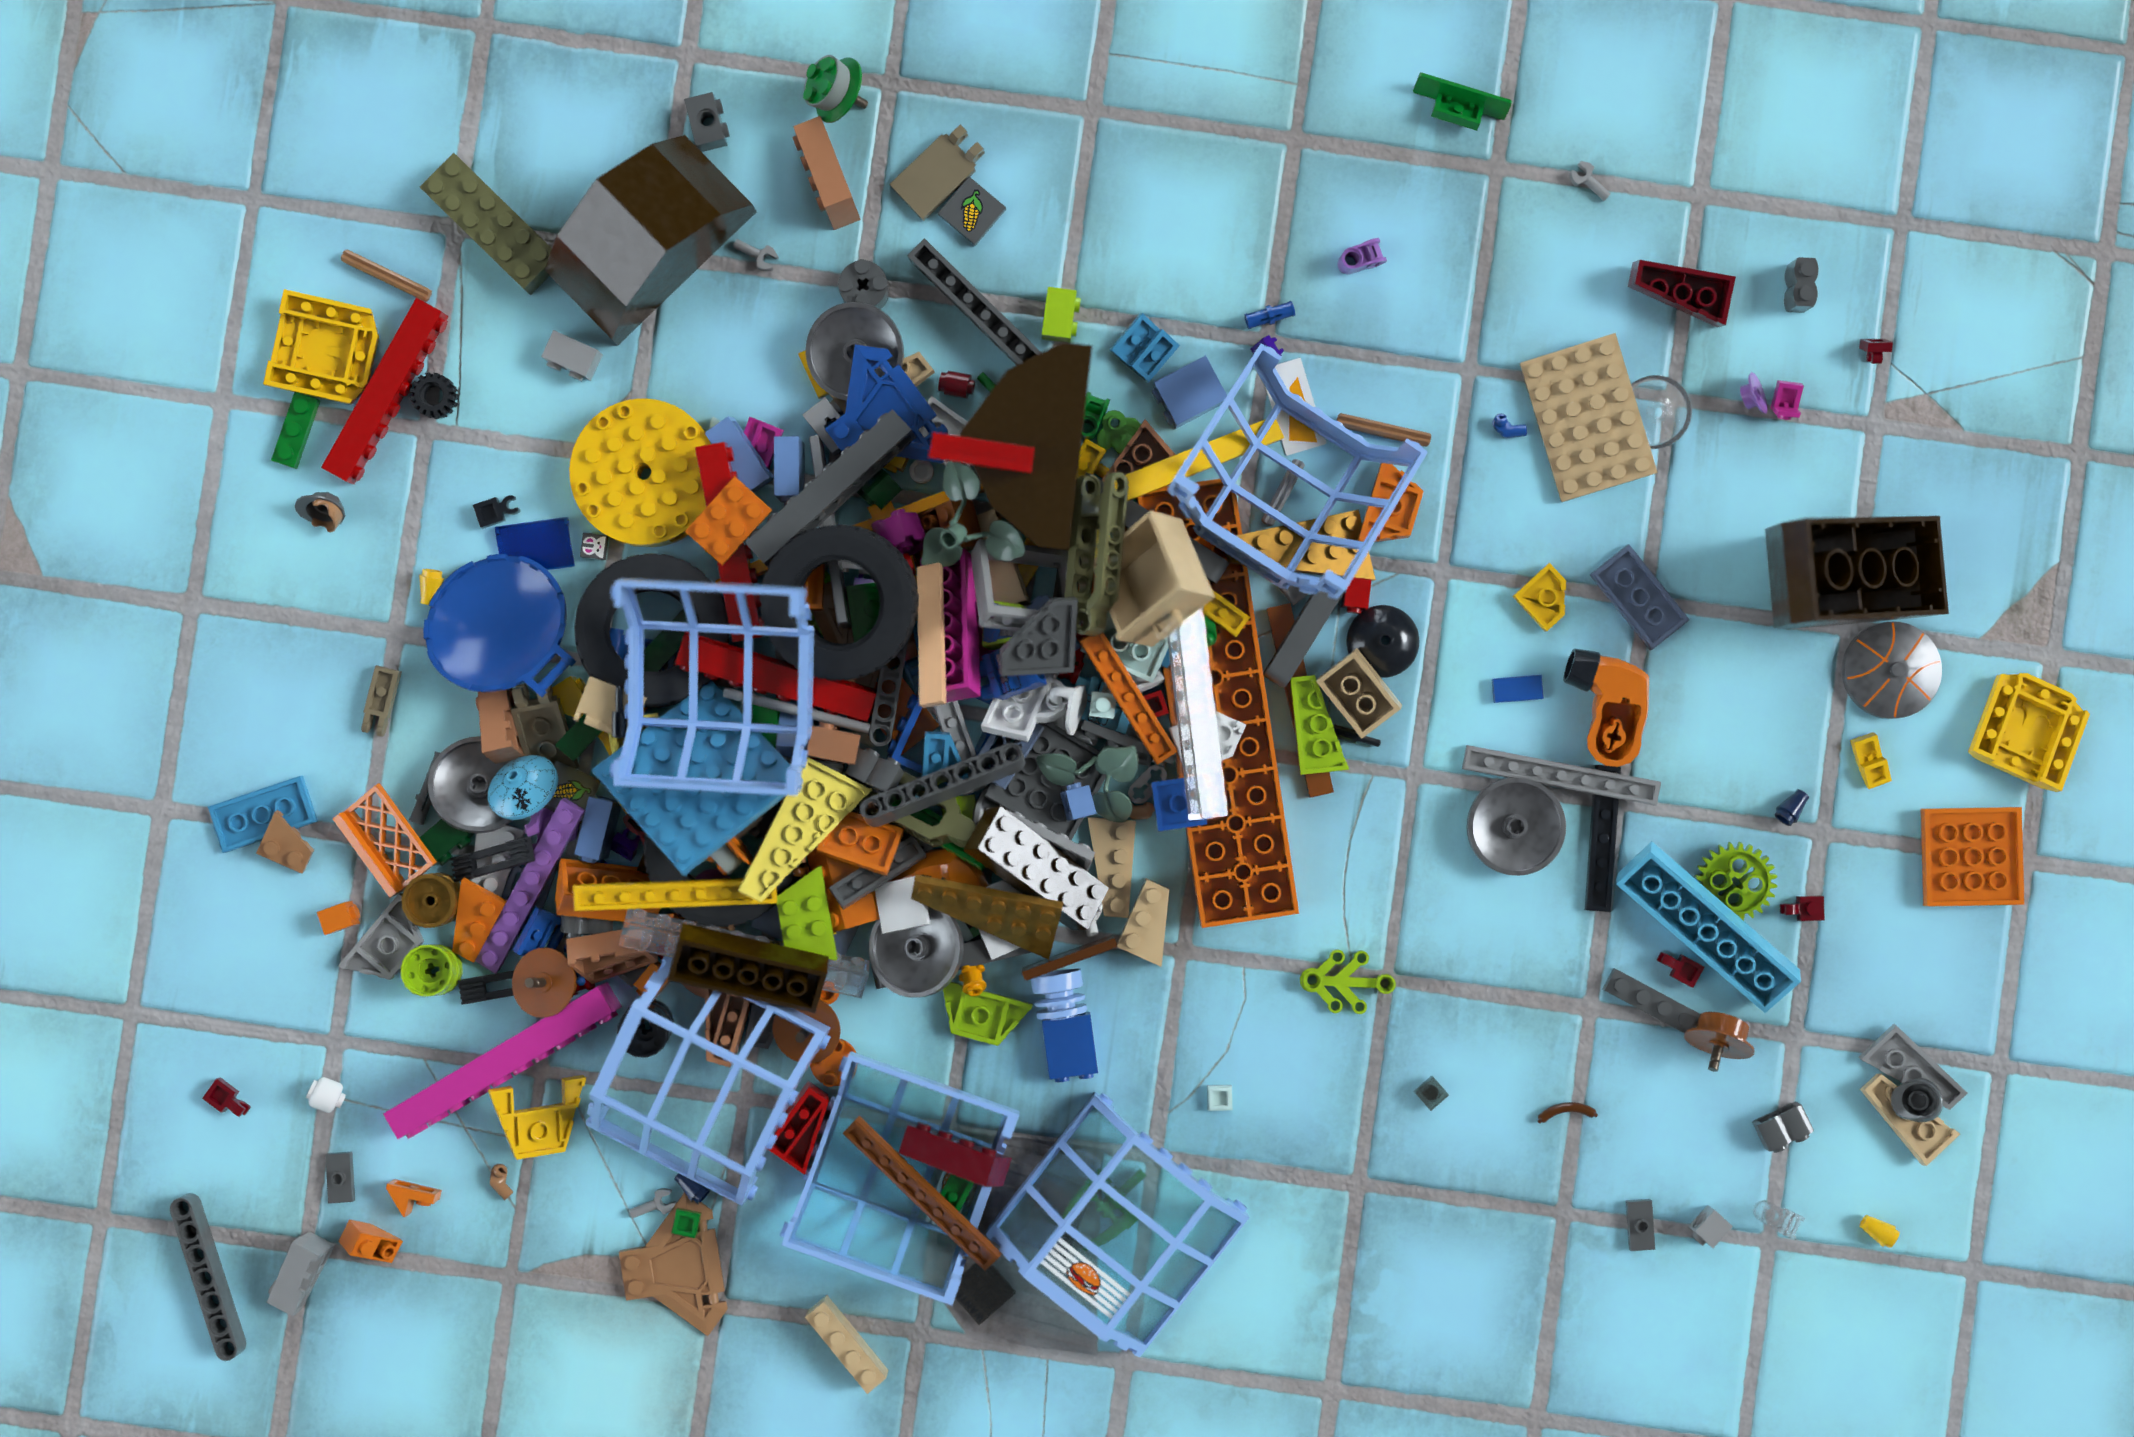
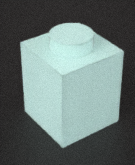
M1092 691L1089 717L1114 719L1116 700L1113 695Z

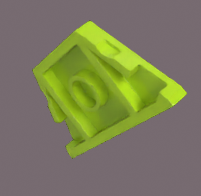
M820 865L803 878H800L788 889L778 894L777 908L784 946L829 956V959L834 961L838 959L823 870L822 865Z
M950 982L943 989L951 1033L996 1046L1000 1045L1033 1006L1032 1003L988 991H983L978 996H970L963 992L962 984Z

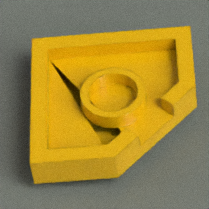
M1548 563L1512 597L1546 632L1565 615L1566 580L1551 563Z

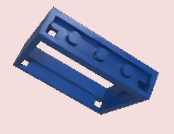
M918 688L916 694L910 696L906 706L909 710L905 717L902 716L896 727V730L899 732L895 740H890L886 752L889 753L887 758H893L901 765L922 774V765L900 756L922 709L919 705ZM980 692V697H975L976 699H978V700H980V701H982V702H985V703H987V704H989V705L991 704V702H992V700H993V699H991V700H985V699H983L981 692ZM982 732L974 749L976 756L991 733Z

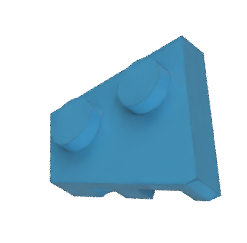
M925 731L922 777L962 762L950 732ZM965 773L961 777V779L969 778L968 773Z

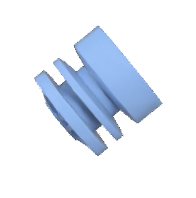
M1081 969L1057 970L1031 979L1033 993L1045 995V998L1035 1002V1007H1046V1009L1036 1012L1037 1019L1062 1020L1075 1017L1087 1011L1086 1004H1075V1002L1084 1000L1085 994L1073 993V989L1083 986Z

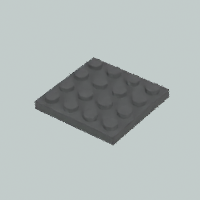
M1052 722L1038 723L1044 727V730L1026 756L1024 768L1014 775L1006 789L990 783L984 797L1008 811L1021 813L1025 819L1033 823L1040 822L1044 824L1048 830L1054 833H1063L1072 841L1084 817L1067 822L1060 795L1067 788L1066 786L1050 782L1040 770L1036 757L1049 753L1063 754L1075 760L1077 770L1088 763L1093 756L1098 757L1100 751L1077 737L1067 734V731ZM1015 739L1013 743L1021 742V740ZM1011 755L1010 760L1014 761L1017 755ZM1093 764L1080 775H1075V780L1072 784L1080 782L1081 787L1089 785L1093 798L1094 794L1098 793L1106 774L1099 773L1096 770L1095 764Z

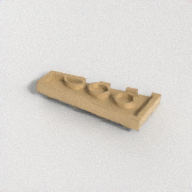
M1876 1074L1860 1089L1861 1092L1919 1163L1927 1166L1960 1133L1947 1126L1939 1117L1928 1122H1914L1896 1115L1891 1105V1094L1898 1086L1884 1075Z

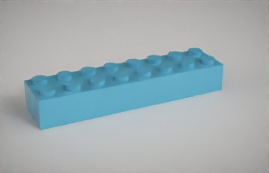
M1652 841L1617 873V886L1764 1013L1770 1010L1801 982V973L1797 966Z

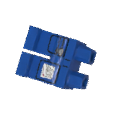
M1000 649L982 656L983 660L980 661V679L988 676L990 681L989 684L980 687L982 698L985 700L996 698L1005 700L1047 685L1044 674L1001 676L999 674Z

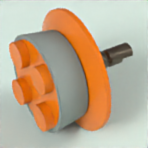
M761 816L707 858L711 863L716 861V866L723 875H731L742 862L751 865L754 858L740 838L758 825V822L762 820Z

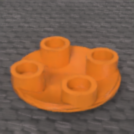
M839 1039V1043L832 1054L822 1061L810 1063V1068L815 1078L826 1087L840 1086L842 1071H839V1066L843 1056L848 1057L850 1052L856 1053L853 1046L847 1041ZM858 1063L856 1064L853 1077L858 1069Z

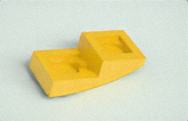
M1871 732L1850 740L1866 787L1871 789L1891 782L1887 759L1882 757L1877 734Z

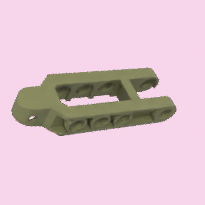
M1121 472L1108 473L1104 480L1101 498V485L1095 475H1082L1077 478L1064 597H1075L1078 600L1076 631L1079 634L1088 636L1102 634L1106 629L1108 611L1118 600L1128 495V481ZM1115 480L1117 482V490L1115 489ZM1086 483L1088 484V492L1085 489ZM1097 529H1099L1098 543H1096ZM1111 530H1112V533H1113V538H1112V540H1111V537H1110V531H1111ZM1081 532H1083L1084 535L1083 542L1081 540ZM1095 547H1096V548H1098V551H1097L1096 568H1094L1095 584H1094V593H1092V596H1091L1092 579H1093V566H1094ZM1079 557H1081L1082 561L1081 566H1079ZM1106 580L1108 581V589H1106ZM1077 581L1079 582V590H1078V591H1077V588H1076V583H1077Z
M903 771L904 775L898 786L918 778ZM871 791L857 805L860 806L864 800L878 793ZM919 791L916 795L921 797L925 791ZM955 797L936 804L946 810L944 817L938 825L930 826L911 815L888 823L903 828L904 832L932 847L953 843L965 848L976 828L970 818L961 814L960 806L957 804ZM874 809L870 813L875 815L878 809Z

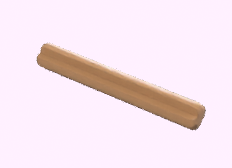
M348 249L343 251L341 261L425 302L430 299L432 291L429 288Z
M1340 413L1336 420L1341 422L1346 429L1403 442L1408 438L1425 447L1431 441V434L1343 413Z

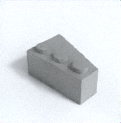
M310 1231L301 1237L298 1236L292 1242L279 1270L278 1277L268 1291L270 1296L267 1303L291 1316L301 1311L335 1244Z

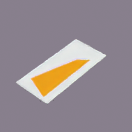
M1301 358L1277 364L1275 368L1288 391L1299 395L1306 403L1315 407ZM1267 390L1270 404L1273 409V407L1275 406V402L1273 401L1271 395ZM1283 410L1276 417L1284 436L1282 443L1287 456L1326 444L1323 436Z

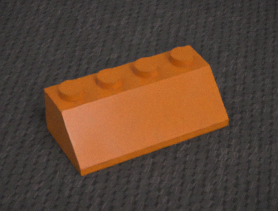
M817 847L807 855L810 871L822 865L833 933L880 919L875 890L843 910L829 887L860 867L818 854L816 851Z
M562 858L560 860L555 894L557 915L654 925L661 908L574 911L573 885L650 882L648 874L637 871L638 867L597 862L589 863Z

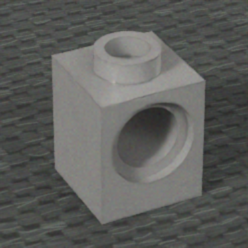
M1707 1205L1688 1227L1694 1232L1692 1237L1702 1246L1707 1243L1714 1248L1733 1226L1716 1210Z

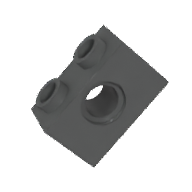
M713 92L684 99L696 147L701 152L728 146L726 137H730L726 122L722 123L720 114L724 113L721 100H716ZM706 118H714V122L710 126L703 125V121Z

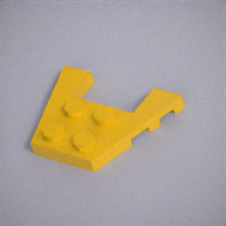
M584 1075L561 1078L562 1103L514 1110L513 1088L511 1086L488 1089L489 1096L516 1160L566 1151L574 1123L575 1110L581 1100L582 1086H585L586 1083Z

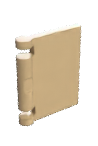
M589 676L573 720L578 722L582 712L587 714L584 721L585 725L612 734V711H615V687L617 686ZM623 689L624 711L625 705L628 704V694L625 693V689ZM643 696V706H644L645 701H646V697ZM626 719V730L628 728V719Z

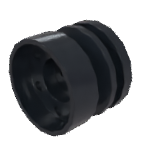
M652 1000L647 1010L674 1023L671 1010L659 1000ZM631 1006L626 1010V1012L623 1014L621 1020L618 1023L617 1035L625 1021V1018ZM642 1017L626 1052L635 1057L642 1058L656 1055L664 1048L672 1032L649 1021L651 1027L647 1030L644 1023L649 1020Z

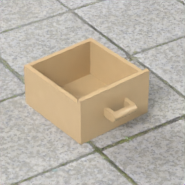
M1150 510L1124 533L1118 600L1110 608L1109 612L1118 632L1116 635L1117 640L1153 647L1212 600L1214 594L1182 519ZM1097 557L1094 558L1093 571L1096 568ZM1106 580V589H1108V581Z

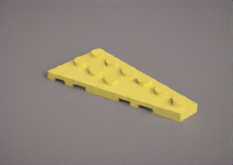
M807 757L806 767L802 769L803 784L801 791L797 796L786 795L738 892L762 902L872 789Z

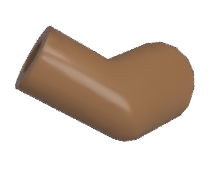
M1145 802L1143 805L1135 806L1132 803V813L1129 817L1133 820L1148 819L1155 811L1154 805L1150 802Z
M496 1164L491 1170L490 1185L505 1201L513 1191L506 1184L507 1167L504 1164Z

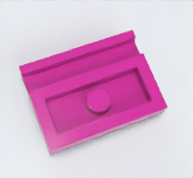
M749 417L744 433L769 469L774 458V437L782 436L784 430Z

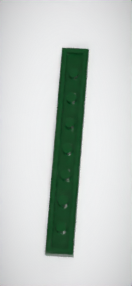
M683 608L671 622L688 623L685 609ZM662 630L644 650V671H660L680 649L685 631ZM583 714L578 722L555 744L573 762L603 732L584 724L587 714Z

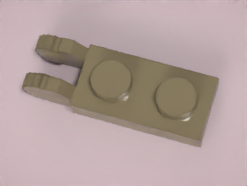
M378 665L375 666L363 711L365 714L361 727L362 732L369 733L374 720L373 715L380 716L376 735L381 737L385 735L402 671Z

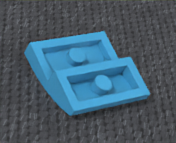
M1140 313L1109 350L1141 378L1150 382L1180 345L1163 329H1159L1143 313Z

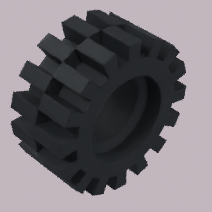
M425 373L426 376L420 375L418 377L419 381L416 382L414 380L412 383L415 385L414 389L410 388V393L413 394V396H410V400L414 402L412 405L418 412L429 418L439 419V417H447L446 414L448 412L451 414L454 411L452 407H457L458 405L455 402L456 399H459V395L456 394V391H458L456 386L453 385L454 383L438 373ZM432 387H439L443 392L441 402L435 405L429 404L426 400L427 391Z

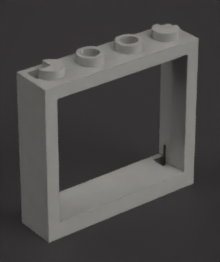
M978 539L971 552V561L980 627L1018 631L1038 610L994 605L988 560H1000L993 558L987 551V539ZM1025 545V554L1010 561H1003L1058 568L1062 597L1065 598L1068 550Z

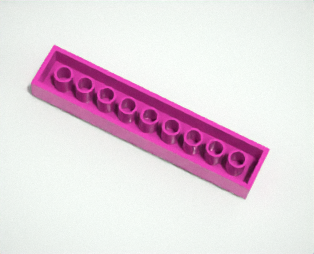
M606 982L570 1002L560 1013L543 1018L383 1113L397 1139L405 1135L407 1139H410L427 1129L428 1125L430 1127L471 1103L469 1097L474 1101L486 1094L488 1089H491L490 1085L495 1088L513 1078L512 1072L516 1076L533 1066L532 1060L538 1063L555 1053L554 1047L558 1051L576 1040L574 1035L577 1034L578 1038L597 1028L596 1022L602 1025L618 1015L616 1010L620 1009L622 1005L609 983Z

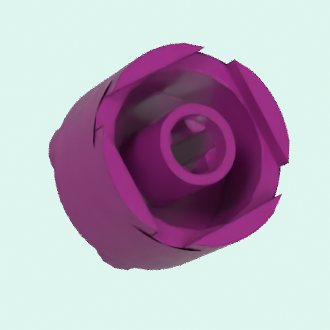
M897 509L891 513V517L874 521L871 524L872 531L890 541L902 555L909 553L912 556L923 549L925 532L916 512H905V509Z

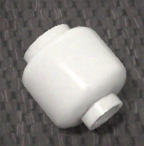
M321 1077L318 1081H313L306 1098L309 1099L311 1107L330 1113L335 1107H341L346 1094L342 1093L343 1085L341 1083Z

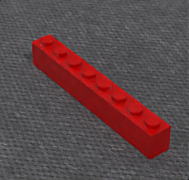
M416 297L321 468L354 485L356 481L363 477L367 461L374 457L377 451L376 445L387 434L390 420L398 414L400 410L399 404L403 397L410 393L413 379L423 370V361L427 354H431L436 346L435 340L439 333L446 329L449 316Z
M726 442L695 447L706 507L734 477L738 478L737 471H732L731 462L735 461L732 446L728 447ZM745 542L724 565L717 561L721 583L746 585L758 583L756 569H751L750 559L753 558V551ZM723 592L729 625L743 626L736 593ZM745 593L752 626L764 627V619L762 620L759 607L762 606L760 594ZM731 634L733 642L744 640V634ZM753 635V638L764 637V635Z
M685 631L675 664L680 665L681 670L689 672L690 632ZM698 635V671L703 672L707 678L718 680L720 677L728 680V683L733 686L742 687L744 685V649ZM753 652L752 690L760 694H766L767 692L776 694V698L783 701H790V699L798 701L799 670L788 662ZM813 677L812 709L816 706L823 708L825 713L833 715L840 713L846 715L848 719L860 722L862 720L868 721L876 696L875 688L848 680L836 681Z

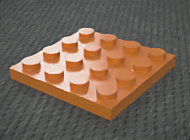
M2022 807L1921 809L1923 906L2024 905Z

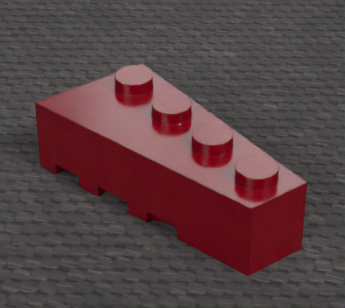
M1637 260L1632 263L1628 287L1718 328L1726 326L1736 277Z
M917 1122V1125H907L899 1154L985 1187L1003 1186L1012 1160L1011 1157L996 1153V1150L989 1147L974 1145L975 1142L964 1138L960 1140L953 1138L952 1133L939 1130V1132L931 1130L932 1126L922 1122Z

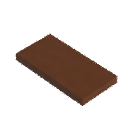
M1114 934L1049 957V960L1044 959L1022 967L1023 978L1027 981L1117 948Z

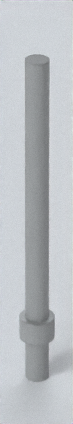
M725 687L723 697L741 701L743 704L744 692ZM752 692L753 705L798 716L797 705L755 695V692ZM812 709V720L869 733L871 724Z

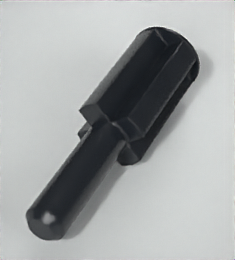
M617 686L615 687V711H612L611 737L625 738L626 718L623 711V687Z
M1337 724L1333 725L1337 739L1351 743L1359 741L1377 747L1381 744L1379 739L1365 736L1361 739L1354 729Z

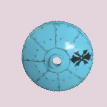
M539 755L522 756L508 762L496 773L490 783L488 803L491 809L498 816L508 820L523 819L541 810L551 800L558 785V773L555 766L547 758Z

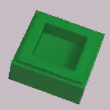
M677 1208L671 1234L696 1238L702 1212Z

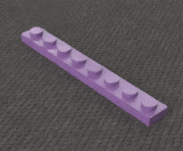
M566 798L560 801L533 851L535 861L527 863L475 962L495 974L500 971L586 810Z

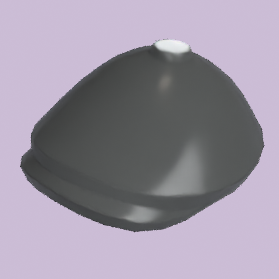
M1915 1078L1906 1081L1893 1090L1891 1105L1896 1115L1903 1119L1914 1122H1928L1940 1115L1943 1108V1096L1937 1085L1932 1081L1924 1078Z

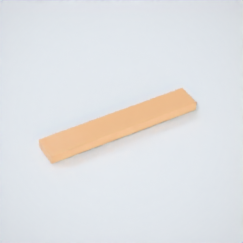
M940 562L917 567V592L919 594V705L923 708L946 704L943 567Z

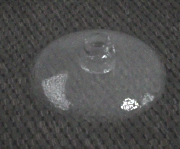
M1660 375L1646 376L1633 382L1631 386L1650 449L1664 448L1678 441L1687 431L1692 418L1691 400L1684 387L1674 379ZM1657 408L1662 409V415L1660 417H1657L1655 415V410Z

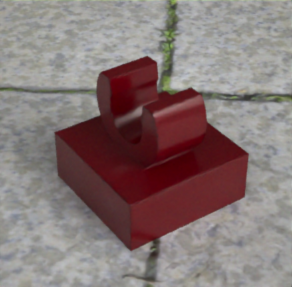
M1884 338L1860 339L1859 349L1867 352V362L1872 364H1882L1883 352H1892L1893 342Z

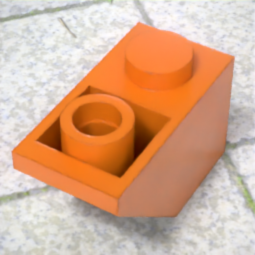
M349 1219L338 1242L350 1256L392 1263L403 1241L370 1223Z

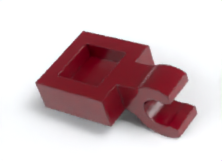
M1796 896V904H1780V914H1797V921L1825 920L1824 896Z
M1660 952L1657 958L1658 962L1672 968L1669 976L1691 988H1694L1705 968L1680 954L1677 960L1666 953Z
M221 1077L216 1078L202 1098L221 1113L229 1109L238 1117L242 1114L246 1115L251 1108L249 1104L236 1098L240 1091Z

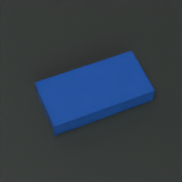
M1542 675L1492 679L1494 703L1544 699Z

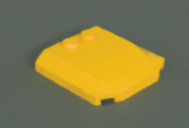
M284 289L279 308V314L281 315L271 361L268 360L263 384L352 405L370 381L378 345L379 334L372 310Z
M2028 673L2000 674L1995 678L1968 753L1981 762L2041 789L2060 792L2064 787L2090 714L2087 710H2082L2076 703L2077 699L2072 693Z

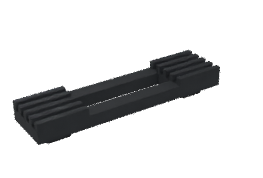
M522 837L476 852L452 857L450 861H453L451 863V866H454L452 871H455L453 877H456L453 881L461 882L464 877L468 880L530 863L535 861L531 837ZM509 851L507 853L510 856L508 860L477 868L476 860Z
M514 971L458 980L459 993L461 994L460 999H462L461 1005L514 996L512 988L487 992L486 983L512 979Z

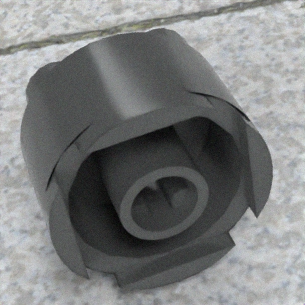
M859 259L846 266L839 277L838 287L844 303L861 302L875 306L880 310L886 304L889 296V284L885 273L877 264ZM862 284L868 285L869 289L867 291L865 289L861 290L860 286Z

